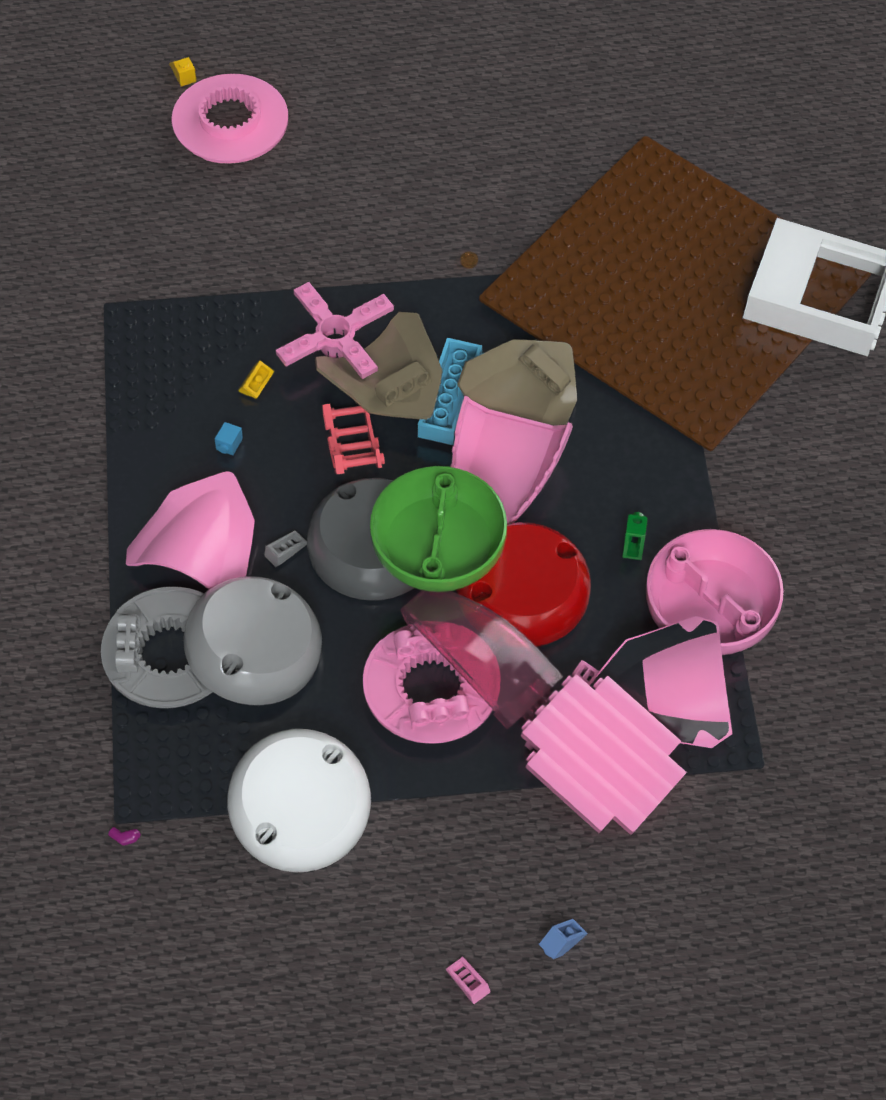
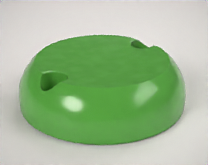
M424 467L405 473L391 482L382 491L372 510L370 534L378 560L392 576L416 589L430 592H446L471 585L485 576L495 566L504 549L507 537V518L499 496L492 487L478 476L453 467Z

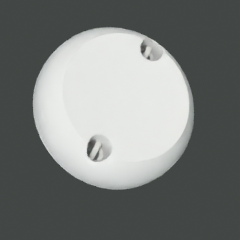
M290 729L267 736L253 745L244 754L232 774L227 795V808L233 831L240 843L253 857L272 868L282 871L308 872L337 862L356 845L366 828L370 815L371 792L364 768L358 758L345 744L319 731ZM337 757V763L331 764L332 761ZM272 835V841L268 844H264L266 840Z

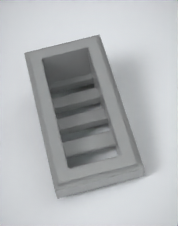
M293 531L267 545L265 557L277 567L306 546L307 541L296 531Z

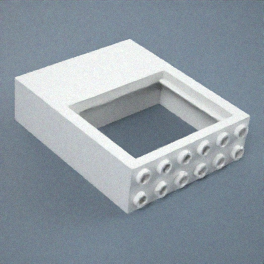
M777 218L750 290L743 318L868 356L869 351L875 348L877 342L875 339H878L886 314L883 313L886 312V250ZM816 257L882 276L867 324L800 304Z

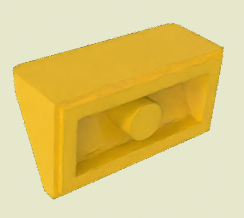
M258 361L238 391L257 399L274 371L262 361Z

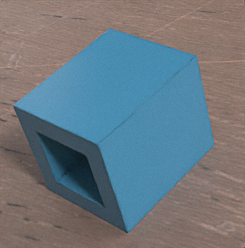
M224 422L215 437L216 449L221 453L234 455L243 439L242 428Z

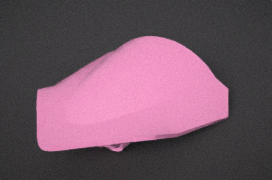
M226 471L171 491L157 512L127 548L126 565L154 564L169 567L192 577L208 589L229 579L246 577L255 520L235 475L232 472Z

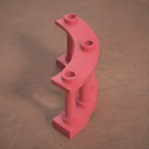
M330 404L322 405L325 429L330 430L331 437L327 439L333 467L336 468V475L343 474L344 470H347L349 467L375 464L377 468H382V464H385L384 454L379 451L378 437L374 438L370 420L371 413H368L361 406L334 410V408L330 407ZM364 413L366 425L343 429L334 428L333 419H336V417ZM368 432L369 441L342 445L337 443L339 436ZM371 448L372 451L349 456L341 455L342 452Z

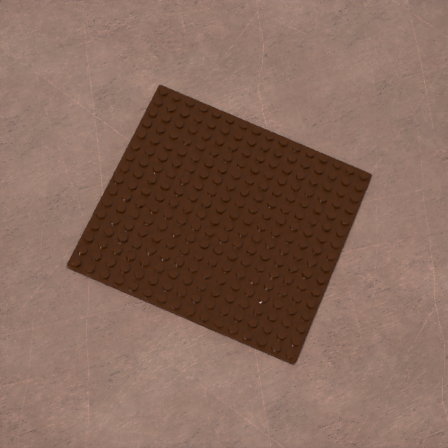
M647 136L639 140L479 296L480 302L540 341L570 344L575 364L708 451H713L813 341L803 336L743 318L748 296L776 219L783 218ZM816 257L800 304L836 315L870 278L871 273Z

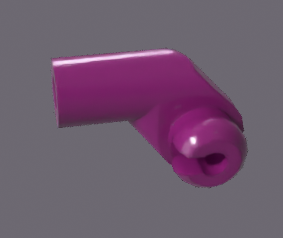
M113 827L109 831L108 836L125 846L135 843L140 838V832L137 829L121 832Z

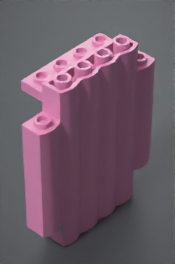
M577 674L573 678L569 675L561 684L564 688L560 692L554 691L548 698L551 702L546 707L542 705L535 712L537 717L533 721L529 719L521 728L523 730L521 737L527 741L525 746L530 751L533 748L538 751L537 753L533 751L527 757L528 763L526 768L598 833L613 819L632 835L687 773L669 757L681 740L609 676L605 679L600 678L594 684V690Z

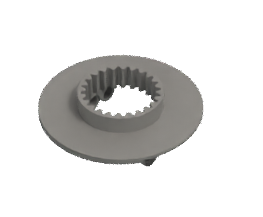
M162 587L133 597L117 610L109 621L103 635L101 659L108 679L125 697L149 707L175 708L197 702L212 693L195 676L189 665H185V670L179 668L177 673H174L173 670H170L169 674H166L164 670L158 673L157 669L152 671L150 665L146 666L145 660L143 661L141 655L143 653L142 647L145 646L144 640L149 641V635L154 636L156 630L162 632L163 628L170 630L171 627H174L177 630L181 627L182 632H184L193 606L204 593L190 588Z

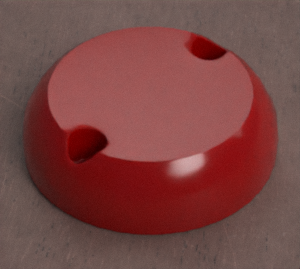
M519 522L507 524V537L504 549L495 566L478 581L464 588L457 589L456 594L464 617L472 627L485 637L507 646L537 647L562 638L580 622L589 603L591 581L586 560L579 549L567 537L547 526Z

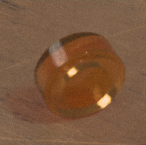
M465 252L461 255L460 263L465 268H474L478 264V256L473 252Z

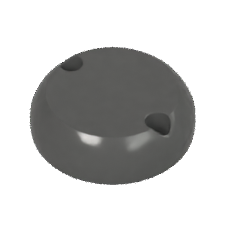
M364 478L341 485L330 492L319 503L311 516L307 532L309 559L317 575L328 586L341 594L361 600H384L400 596L413 589V587L392 576L383 567L375 554L371 541L370 520L374 504L382 491L394 480Z

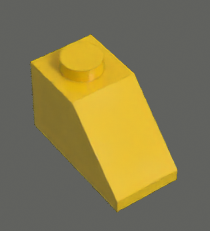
M189 57L169 63L180 86L196 82L195 68Z

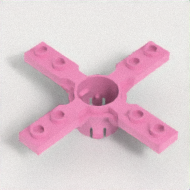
M310 282L294 289V295L318 325L316 333L305 334L276 350V355L285 366L317 350H321L326 356H328L329 351V357L336 358L337 353L338 358L345 357L362 379L378 371V366L353 338L355 331L394 310L393 304L384 294L355 308L351 315L344 317L333 315L330 312L327 303ZM334 329H335L336 334H341V335H343V330H344V337H343V338H340V339H330V338H327V336L334 334Z

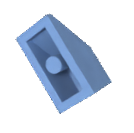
M574 919L552 926L539 945L544 949L547 956L556 959L563 956L588 933Z

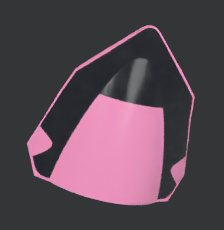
M694 616L626 639L589 684L595 690L594 684L600 678L605 679L609 676L681 740L680 743L713 748L732 735L719 623L716 621Z

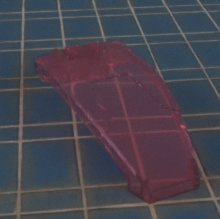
M424 590L419 592L400 610L409 628L414 626L495 711L494 716L506 729L511 727L521 716L526 721L529 719L533 721L536 718L534 716L535 712L542 705L546 707L548 705L546 701L551 702L548 699L552 695L549 689L563 677L562 674L528 638L492 610L452 591L430 592Z

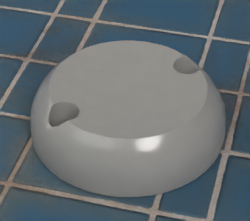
M238 577L215 585L197 600L185 625L184 651L188 664L195 676L212 692L227 700L241 704L266 705L280 702L293 696L306 686L312 678L321 656V629L308 603L293 589L268 578Z

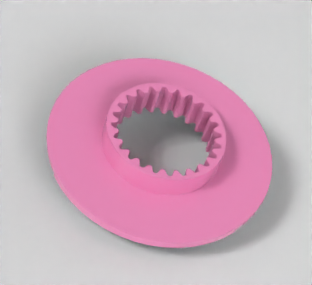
M243 74L216 75L195 83L179 97L172 112L173 130L180 143L193 154L204 160L216 163H239L260 157L279 143L288 125V109L282 95L269 83ZM224 99L226 101L230 99L236 101L239 99L240 103L244 101L246 108L252 112L251 118H248V123L243 122V126L238 124L236 128L230 126L227 129L226 126L220 128L219 125L214 126L213 122L210 123L209 119H206V113H208V109L212 108V105H217V101L222 103Z
M419 622L391 632L376 644L364 667L363 689L369 709L386 729L414 742L444 743L466 736L477 729L489 717L499 696L500 672L490 648L472 631L447 622ZM435 660L436 664L443 662V666L450 665V670H455V675L459 676L460 690L457 691V696L447 700L442 698L435 699L430 703H413V699H408V694L404 693L403 679L406 678V672L410 673L411 667L416 668L417 663L423 665L424 661H427L431 664Z

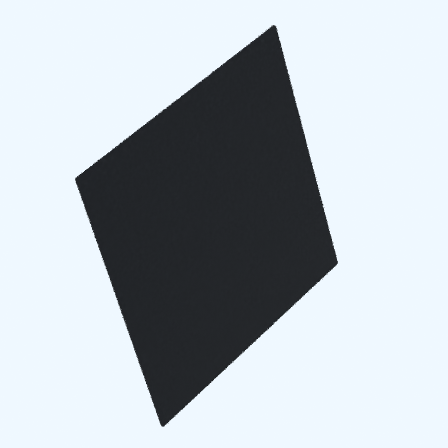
M502 274L314 288L327 303L328 309L333 315L344 317L351 315L355 308L382 294L389 299L394 306L393 311L355 331L353 340L358 342L363 349L382 334L398 312L419 314L438 360H440L447 338L482 345V354L511 340L540 341L479 301V296ZM294 289L105 303L104 352L110 620L128 600L152 589L183 587L202 593L209 590L192 577L169 567L154 564L127 566L126 554L129 545L157 512L171 491L228 471L235 475L255 520L246 576L275 580L297 592L314 612L322 635L321 656L312 678L298 693L283 701L272 704H241L227 700L212 692L192 704L175 708H156L130 700L111 683L115 823L127 824L229 815L227 808L228 789L238 762L260 740L271 734L290 729L319 731L345 744L358 758L365 770L370 786L371 802L547 787L526 768L528 763L527 757L533 751L536 753L538 751L534 748L530 751L525 746L527 741L521 737L523 732L522 726L529 719L533 721L537 717L535 712L542 705L546 707L551 702L548 698L554 691L560 692L564 688L561 684L569 675L572 677V673L581 660L600 671L626 639L660 629L650 614L646 598V581L654 557L667 543L683 534L704 529L719 530L703 447L574 363L577 402L568 421L572 423L573 428L551 476L530 506L514 523L524 522L547 526L567 537L579 549L589 568L591 581L589 603L580 622L562 638L537 647L507 646L485 637L470 625L460 609L456 590L430 592L413 588L394 598L361 600L337 592L317 575L309 559L307 545L277 567L265 557L267 545L293 531H296L307 541L308 526L314 510L330 492L339 486L364 478L395 480L405 473L424 467H451L452 448L454 447V445L419 438V419L370 414L374 438L378 437L379 451L384 454L385 464H382V468H377L375 464L349 467L347 470H344L343 474L336 475V468L333 467L327 439L331 435L330 430L325 429L322 405L330 404V407L334 408V410L360 405L316 370L315 358L326 356L321 350H317L288 366H285L276 355V350L305 334L316 333L318 323L294 295ZM334 329V334L327 336V338H330V339H340V338H343V337H344V330H343V335H341V334H336L335 329ZM258 361H262L274 373L258 398L255 399L238 390L253 366ZM364 413L338 416L336 419H333L334 428L343 429L366 425ZM224 422L242 428L243 439L234 455L224 454L216 449L215 437ZM368 432L339 436V439H337V443H341V445L369 441ZM371 448L342 452L341 455L349 456L372 451ZM635 512H640L648 518L642 560L623 558L628 515H633ZM633 536L631 542L638 543V537ZM419 622H447L462 626L479 636L492 651L500 672L499 696L493 711L484 723L466 736L444 743L414 742L386 729L375 718L368 707L363 689V673L366 661L373 648L391 632ZM171 627L170 630L163 628L162 632L156 630L154 636L149 635V641L144 640L145 646L142 647L143 661L145 660L146 666H151L152 671L157 669L158 673H161L164 670L166 674H169L170 670H173L174 673H177L179 668L185 670V665H189L185 656L184 632H182L181 627L177 630L174 627ZM743 651L722 655L732 735L713 748L679 743L669 757L687 772L685 775L762 769L765 765ZM433 660L431 664L424 661L423 665L417 663L416 668L411 667V672H406V678L403 679L404 693L408 694V699H413V703H430L435 699L442 698L447 700L457 696V691L460 690L459 676L455 675V670H450V665L445 667L443 662L436 664L435 660ZM337 757L332 761L331 764L337 763Z

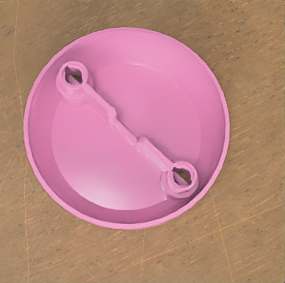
M704 529L676 537L657 553L650 565L647 576L646 598L650 614L659 628L694 616L718 622L722 655H727L754 646L769 633L780 614L783 602V583L780 572L772 558L755 542L733 532Z

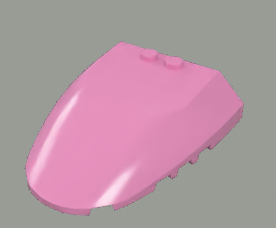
M464 396L455 430L451 467L470 472L492 487L504 506L507 524L514 523L530 506L551 476L573 428L572 423L568 422L567 425L553 426L490 410L472 401L468 396Z

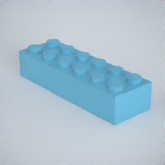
M451 338L446 339L439 360L443 373L434 413L429 419H419V438L454 445L456 425L464 399L457 383L465 362L482 354V345Z

